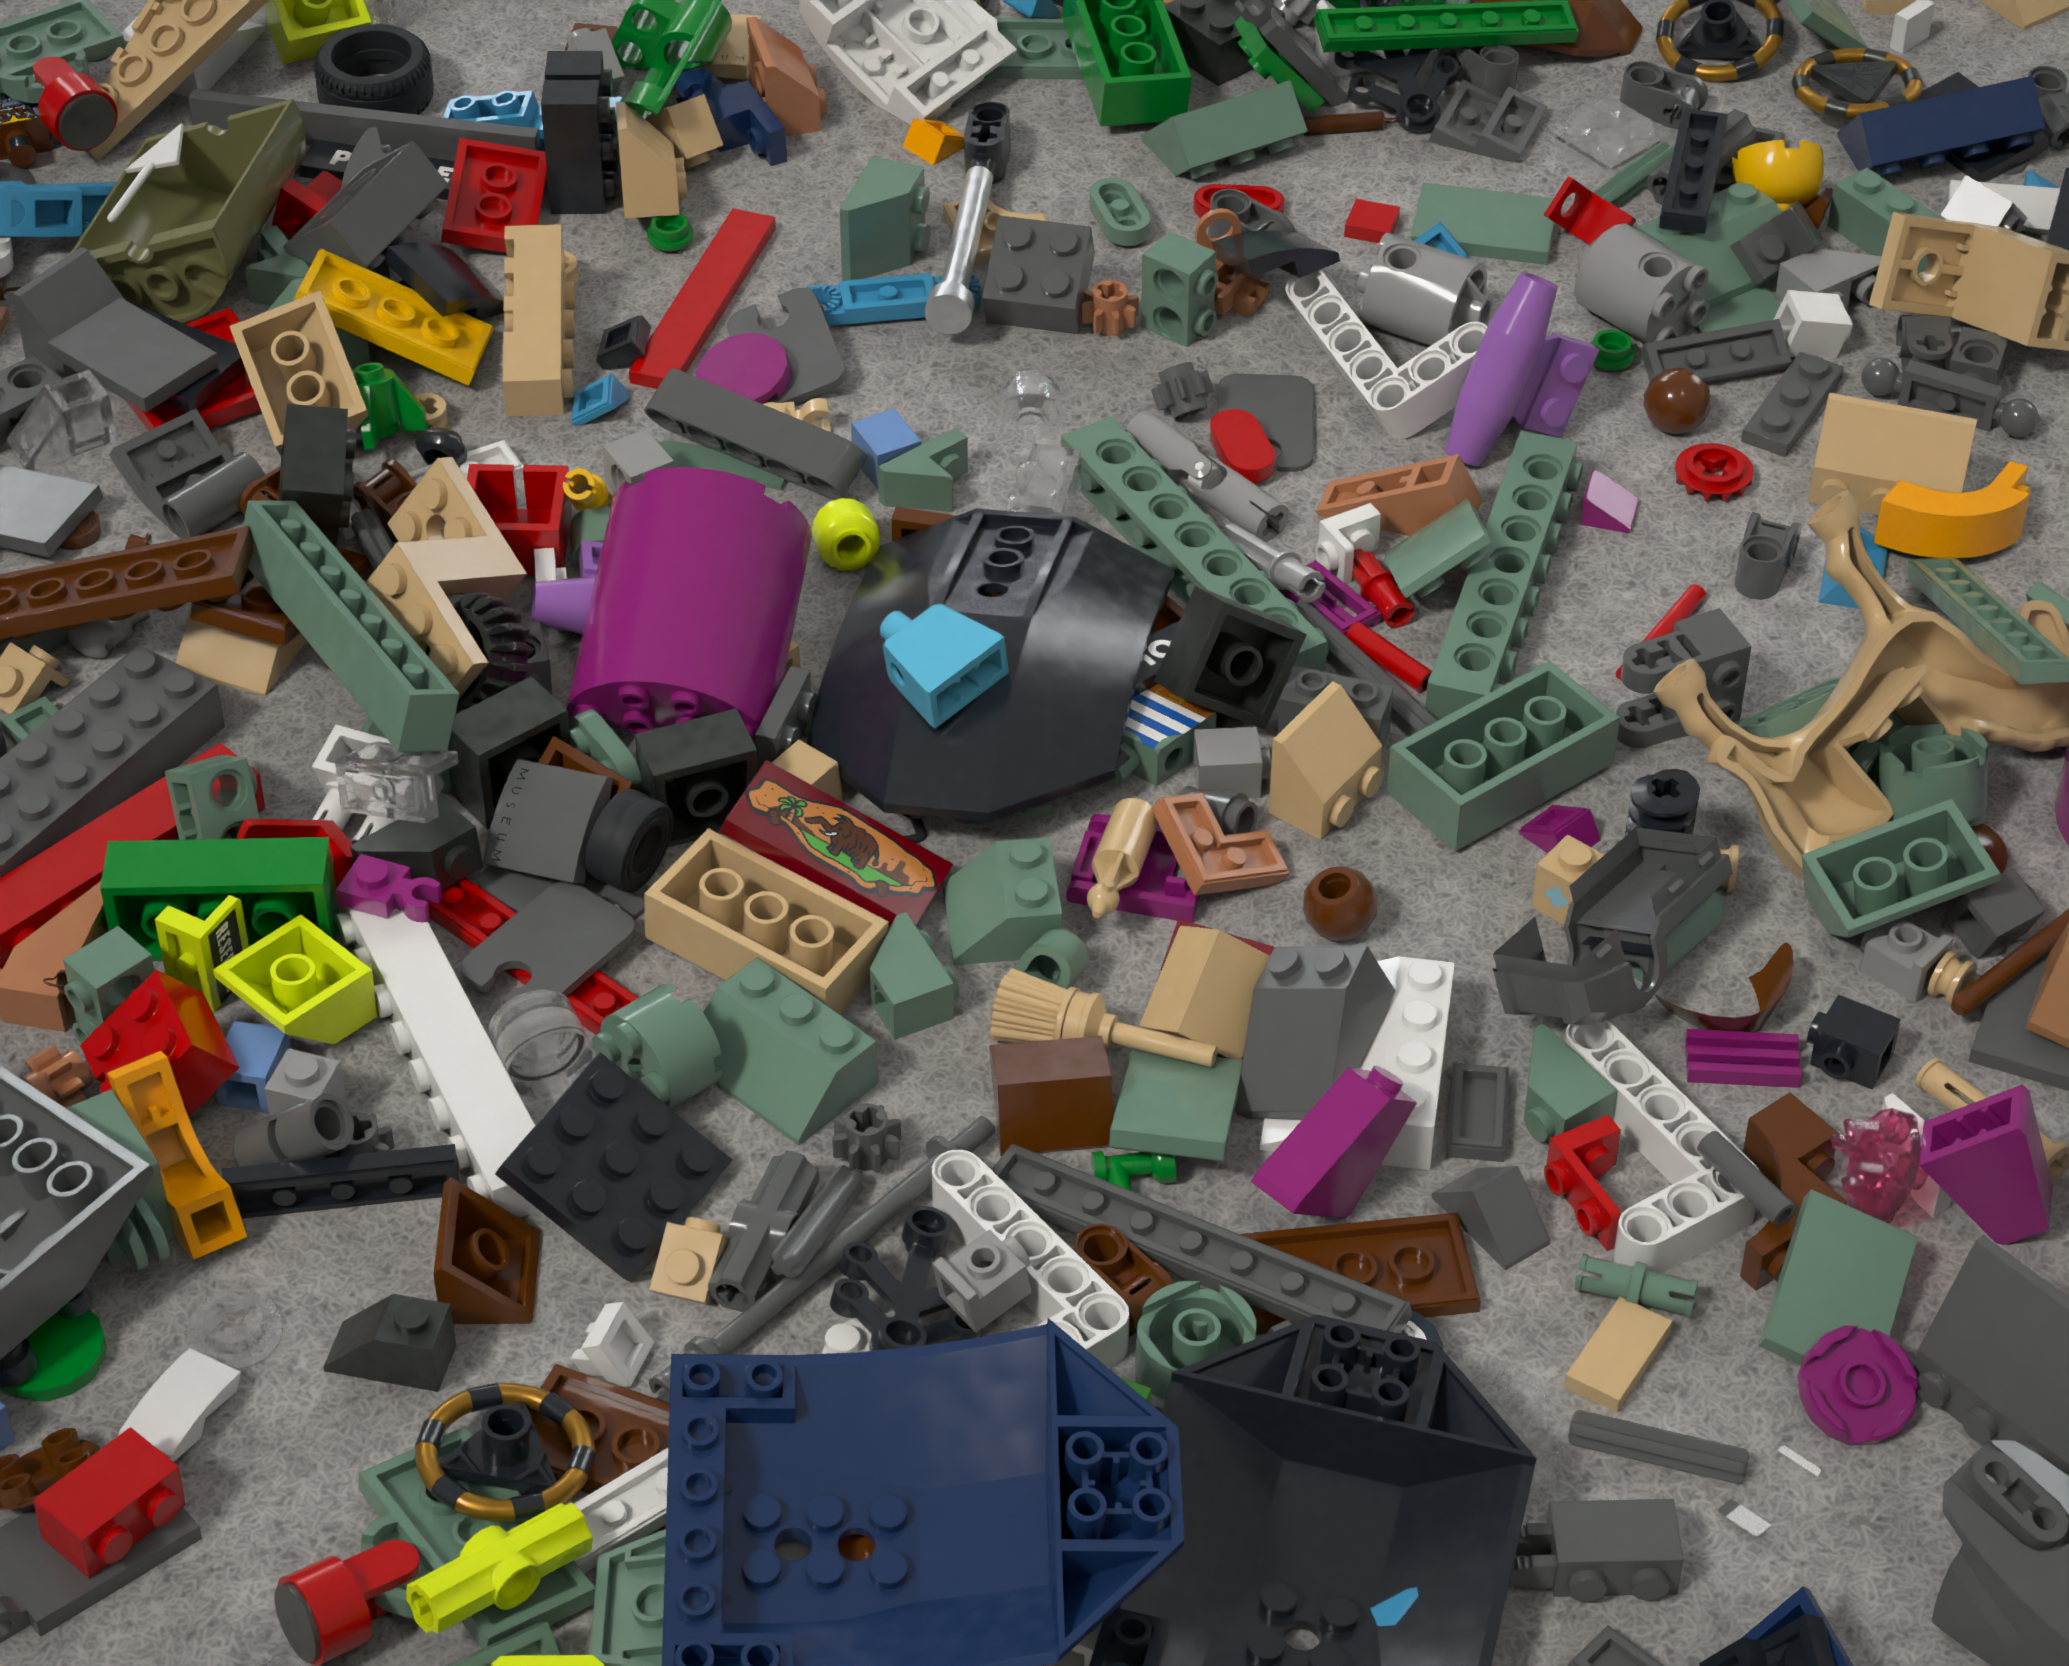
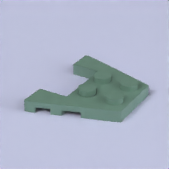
M666 1529L598 1555L590 1655H594L605 1666H662Z

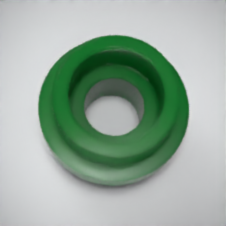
M681 213L680 215L657 216L652 219L651 225L647 230L648 242L652 247L661 251L681 250L693 241V228L688 223L687 218Z
M1614 329L1600 331L1595 335L1594 340L1590 342V344L1599 349L1593 365L1600 369L1608 371L1623 370L1634 362L1635 348L1632 345L1631 338L1622 331Z

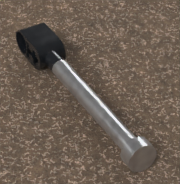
M981 102L974 105L969 111L964 132L966 178L942 281L930 290L925 307V318L928 324L940 333H960L969 326L972 319L975 301L969 290L991 186L1004 179L1011 151L1010 110L1005 104L1000 102Z

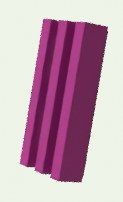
M1315 560L1306 565L1320 572L1325 578L1321 581L1325 583L1322 595L1317 600L1309 603L1343 634L1346 635L1349 628L1356 622H1361L1371 627L1380 624L1381 613ZM1277 589L1285 598L1291 599L1294 603L1300 600L1299 597L1287 589ZM1337 599L1357 614V616H1351L1337 604Z
M1687 1029L1685 1036L1687 1082L1800 1088L1802 1070L1799 1067L1801 1059L1800 1051H1798L1799 1034Z

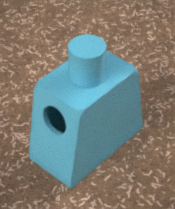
M942 604L932 605L913 620L901 611H894L881 624L880 635L886 640L883 645L888 677L933 728H937L1009 673L1004 636Z

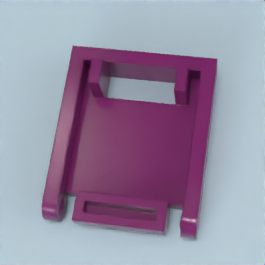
M1094 814L1090 818L1088 831L1085 830L1071 873V882L1066 892L1068 902L1088 905L1087 894L1090 888L1098 883L1092 870V860L1111 815ZM1158 826L1137 881L1133 885L1118 891L1120 900L1116 910L1176 921L1181 919L1193 923L1201 895L1194 896L1185 878L1173 877L1178 862L1160 826Z

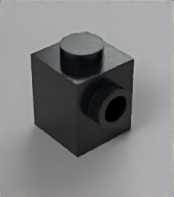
M1838 994L1828 1012L1825 1014L1819 1011L1809 1028L1807 1042L1814 1045L1810 1065L1822 1069L1825 1074L1832 1078L1847 1079L1873 1090L1894 1054L1901 1019Z

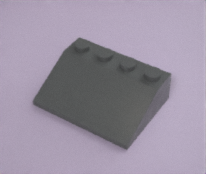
M1982 1235L1971 1248L1918 1348L1914 1365L1918 1380L1916 1391L1925 1403L1935 1408H1942L1959 1421L1966 1433L1976 1442L1985 1444L1989 1440H2015L2039 1454L2069 1476V1298L1985 1235Z

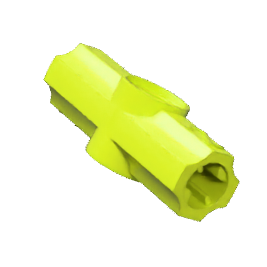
M572 1502L567 1505L560 1503L507 1532L497 1525L480 1530L465 1544L458 1558L407 1584L406 1600L411 1607L415 1622L426 1634L432 1631L438 1634L492 1604H495L501 1610L517 1607L533 1594L542 1577L592 1550L593 1535L586 1524L585 1515Z

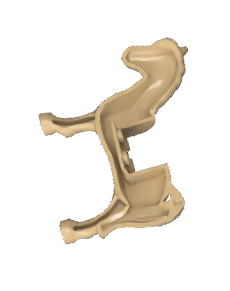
M1843 490L1820 506L1809 518L1808 525L1826 543L1825 571L1831 579L1844 587L1859 607L1865 624V634L1838 684L1814 718L1800 730L1785 736L1768 738L1750 734L1732 722L1712 700L1707 690L1705 672L1695 659H1688L1677 665L1662 678L1653 691L1664 706L1676 712L1684 732L1697 738L1710 750L1707 763L1727 770L1749 789L1756 806L1761 827L1777 857L1795 876L1803 880L1802 854L1885 824L1892 817L1893 811L1889 800L1846 749L1856 742L1865 740L1867 743H1872L1882 737L1893 725V722L1888 717L1893 710L1910 726L1941 724L1945 728V734L1961 736V727L1979 733L1988 742L2008 747H2017L2031 752L2046 751L2054 747H2068L2069 682L2019 684L1992 657L1983 654L1962 630L1935 612L1911 606L1895 593L1875 569L1865 550L1860 535V507L1850 490ZM2031 600L2022 605L2017 613L2069 658V632L2059 610L2052 603L2043 600Z

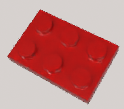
M459 138L442 227L441 243L506 253L504 240L505 226L538 225L547 175L545 151Z

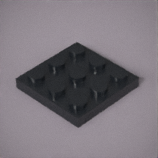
M599 1051L506 1158L495 1175L619 1276L632 1283L659 1251L667 1222L680 1225L733 1159Z

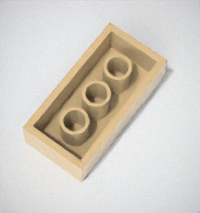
M709 828L644 893L645 938L724 980L730 978L758 957L838 1014L870 982V967L888 933V921Z

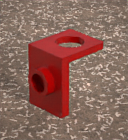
M1570 176L1566 178L1544 213L1545 217L1589 245L1614 225L1626 223L1633 227L1636 222L1634 217L1593 193ZM1575 193L1572 206L1568 211L1561 214L1564 201L1569 195Z

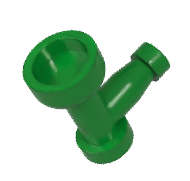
M1103 1151L1091 1152L1093 1176L1132 1191L1130 1176L1152 1174L1153 1179L1160 1184L1175 1183L1177 1180L1175 1156L1137 1152L1104 1156Z

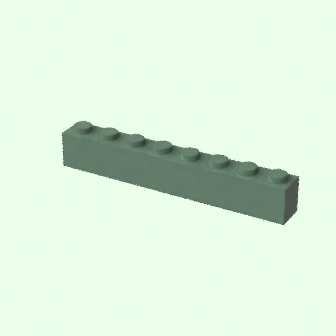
M248 501L243 527L250 526L253 546L248 569L397 752L419 756L423 755L426 751H447L459 692L296 501Z

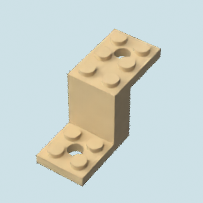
M1893 212L1869 305L1884 310L1951 317L1988 332L1996 333L1999 336L2025 346L2069 351V250L2000 226ZM1927 255L1926 268L1918 274L1919 262Z
M453 457L436 459L387 523L398 542L370 576L366 584L425 654L427 645L430 647L429 658L459 692L460 698L489 662L449 600L451 594L473 593L476 591L489 593L490 596L500 597L506 601L527 573ZM443 519L446 522L444 527V538L441 533V523Z

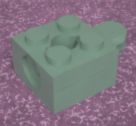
M110 1089L66 1108L149 1163L154 1171V1174L105 1253L109 1264L112 1265L128 1258L135 1271L138 1272L149 1265L145 1251L149 1249L157 1262L169 1258L170 1249L167 1240L174 1238L175 1234L160 1166L113 1090Z

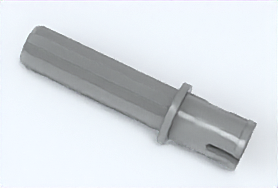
M1234 523L1224 526V534L1227 538L1240 546L1243 554L1258 570H1263L1268 575L1271 583L1277 589H1287L1302 601L1308 603L1317 600L1322 595L1325 583L1321 581L1325 579L1320 572L1304 565L1301 558L1295 552L1288 550L1281 552Z

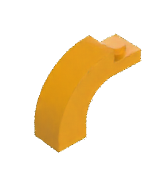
M2009 461L1990 485L1977 491L1964 493L1942 492L1899 480L1881 501L1874 543L1900 552L1932 558H1970L2000 551L2016 542L2022 536L2031 494V487L2025 485L2029 466Z
M159 1051L108 1072L107 1075L113 1092L159 1163L174 1234L186 1253L195 1260L248 1237L230 1185L215 1171L196 1137L168 1057L162 1051Z

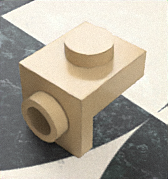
M10 642L0 657V709L7 714H11L38 700L50 680L62 688H66L70 680L55 670L60 661L33 645L28 653Z
M687 1217L685 1226L667 1222L649 1290L656 1294L709 1306L712 1298L709 1296L708 1283L729 1243L727 1237L719 1234L721 1225L694 1217Z

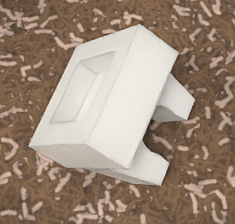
M624 1302L605 1304L596 1322L590 1323L585 1331L588 1336L581 1349L575 1350L570 1359L581 1372L587 1375L603 1376L607 1382L621 1387H630L651 1350L654 1341Z

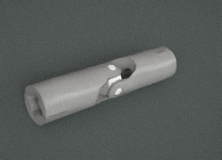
M1142 411L1128 423L1125 431L1130 432L1135 437L1137 444L1151 459H1156L1161 464L1163 471L1172 480L1185 482L1192 494L1232 523L1242 527L1265 542L1277 536L1276 532L1280 534L1283 531L1289 517V511L1285 505L1219 459L1211 455L1205 457L1200 453L1194 441L1151 411ZM1222 474L1226 476L1223 482L1221 481Z

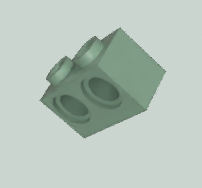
M1169 231L1143 254L1142 328L1185 347L1192 344L1200 335L1207 336L1211 332L1217 317L1214 310L1215 289L1218 283L1216 251Z
M218 755L165 771L179 840L223 839L228 830L230 831L231 839H236L244 820L261 819L255 799L257 780L252 768L248 765L247 758ZM218 778L220 792L214 800L211 790L214 781Z
M119 926L63 959L68 984L64 986V991L74 1008L77 1022L73 1024V1031L80 1044L155 971L152 954Z

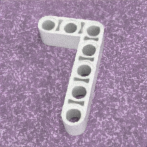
M1318 270L1301 278L1294 275L1290 276L1286 283L1285 291L1302 322L1390 436L1398 439L1409 438L1456 407L1459 392L1488 327L1487 325L1476 321L1466 323L1397 368L1323 271Z
M1607 1020L1595 1024H1568L1564 1042L1617 1090L1613 1120L1621 1129V1133L1672 1184L1629 1207L1621 1214L1614 1248V1262L1634 1267L1637 1261L1646 1263L1647 1270L1664 1273L1752 1224L1757 1208L1697 1152L1698 1144L1708 1133L1718 1131L1756 1168L1757 1166L1611 1022Z
M950 1150L939 1155L932 1165V1203L934 1208L943 1211L952 1222L951 1230L966 1245L972 1243L988 1230H991L1001 1241L1009 1236L1015 1238L1024 1248L1030 1259L1031 1264L1027 1267L1032 1293L1023 1298L1022 1301L1043 1321L1037 1326L1047 1324L1049 1318L1107 1368L1111 1369L1119 1364L1127 1354L1129 1341V1308L1124 1299L978 1156L965 1150Z

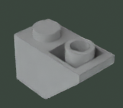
M1815 248L1780 263L1775 298L1782 303L1788 290L1838 294L1846 311L1863 304L1869 305L1882 256Z

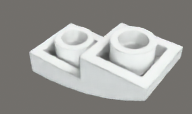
M189 1348L160 1376L144 1395L120 1429L119 1435L131 1427L174 1462L202 1437L205 1418L237 1391L241 1372Z

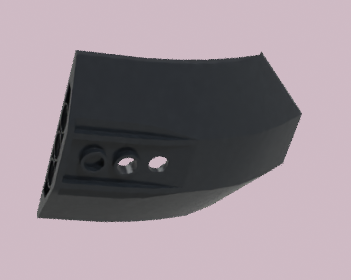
M976 508L883 544L877 551L858 586L843 619L819 688L807 744L837 761L840 777L884 813L902 814L911 819L938 817L954 819L964 824H972L979 821L991 822L1116 779L1115 769L1136 683L1151 634L1174 580V569L1075 516ZM989 592H999L1004 594L998 597H988ZM942 604L1004 636L1009 673L937 728H933L889 679L883 645L886 640L880 635V627L883 620L894 611H901L913 620L932 605Z
M1314 1315L1171 1373V1381L1162 1414L1179 1427L1184 1546L1102 1622L1089 1666H1491L1537 1458L1437 1342L1322 1315ZM1417 1587V1599L1396 1625H1377L1370 1608L1406 1589ZM1293 1629H1305L1312 1632L1318 1638L1319 1644L1310 1650H1297L1286 1643L1284 1635Z

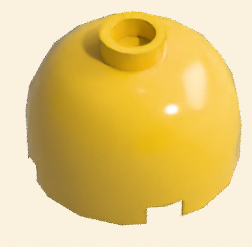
M1772 140L1744 147L1737 151L1738 159L1733 156L1731 158L1733 183L1743 182L1753 185L1757 190L1774 199L1780 212L1798 200L1804 208L1816 198L1823 183V149L1819 144L1805 140H1799L1800 149L1785 148V140Z

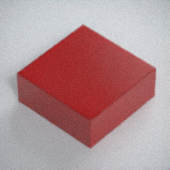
M1356 199L1345 224L1344 237L1380 243L1385 233H1394L1400 217V207Z

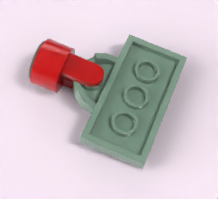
M69 0L1 23L0 94L5 93L14 100L26 103H39L38 112L42 123L66 148L75 151L95 148L102 144L113 132L117 123L118 112L114 100L89 76L88 63L106 60L115 53L118 47L125 49L123 34L90 0Z
M466 1426L444 1435L438 1452L439 1462L472 1436ZM415 1448L359 1472L358 1489L380 1516V1518L373 1520L362 1533L361 1552L343 1561L336 1556H328L281 1577L274 1594L275 1608L281 1628L296 1654L302 1660L319 1666L367 1644L372 1636V1620L388 1612L405 1618H414L411 1607L406 1600L407 1584L458 1558L465 1544L480 1530L497 1525L507 1532L528 1520L515 1523L493 1522L472 1518L453 1511L435 1498L423 1483L416 1465ZM453 1479L471 1493L495 1499H509L521 1496L517 1490ZM573 1560L542 1577L533 1594L517 1607L501 1610L495 1604H492L461 1622L480 1647L484 1648L536 1623L548 1622L549 1625H552L593 1606L596 1587Z

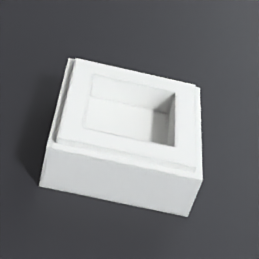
M1916 0L1895 14L1890 42L1891 49L1903 54L1929 37L1934 2L1930 0Z

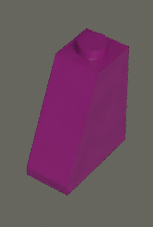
M1373 1066L1372 1070L1369 1071L1348 1067L1258 1169L1251 1182L1293 1214L1346 1219L1352 1214L1418 1102L1401 1091L1404 1084L1403 1081L1386 1069Z
M2023 1084L1924 1121L1919 1166L1996 1244L2006 1245L2049 1230L2053 1185L2030 1091Z

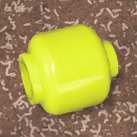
M839 498L830 501L819 509L813 520L812 534L820 557L829 566L839 571H853L865 567L874 559L879 550L881 536L874 516L865 504L855 499Z

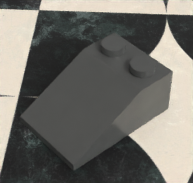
M1368 946L1274 948L1253 989L1238 1099L1235 1108L1238 1115L1246 1118L1303 1119L1348 1067L1359 1068L1396 992Z

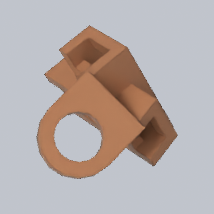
M1224 208L1207 212L1197 223L1195 242L1214 250L1212 241L1241 233L1242 228L1239 217L1235 212ZM1227 220L1231 223L1230 230L1222 237L1211 238L1206 234L1208 226L1214 221ZM1216 259L1218 283L1215 289L1214 310L1222 316H1225L1231 310L1250 318L1267 300L1270 284L1260 280L1263 274L1252 278Z

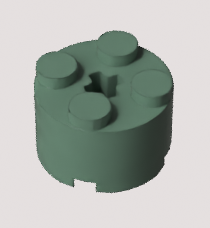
M1923 724L1894 731L1888 735V745L1886 746L1881 742L1879 746L1880 791L1890 802L1893 811L1891 819L1895 820L1953 799L1970 826H1976L1985 821L1986 809L1988 807V744L1982 735L1961 727V736L1945 734V728L1941 724Z
M662 984L605 1017L601 1023L600 1033L592 1037V1046L596 1055L600 1051L672 1110L717 1083L722 1078L723 1068L715 1071L713 1060L722 1053L715 1032L701 1009L690 998L681 1003L671 995L678 988L670 984Z
M1181 1281L1161 1288L1147 1299L1137 1324L1135 1377L1137 1383L1151 1388L1152 1395L1166 1400L1172 1372L1257 1339L1256 1318L1251 1307L1238 1293L1221 1285L1219 1286V1292L1200 1288V1281Z

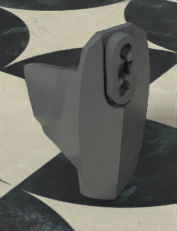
M1989 1440L1944 1483L1942 1512L1963 1544L1950 1564L1942 1582L1934 1606L1932 1623L1991 1666H2069V1476L2039 1454L2015 1440ZM1986 1474L1994 1478L1997 1484L1991 1482Z

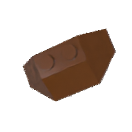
M1472 0L1471 3L1517 2V1H1543V0ZM1568 0L1579 30L1575 42L1523 44L1577 57H1605L1612 54L1622 57L1631 54L1643 26L1621 0Z

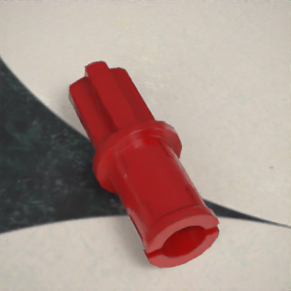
M1360 548L1354 550L1352 577L1361 588V597L1368 603L1372 602L1390 628L1396 629L1407 625L1415 615L1414 605L1405 598L1398 588L1391 571L1384 570L1371 552H1364Z

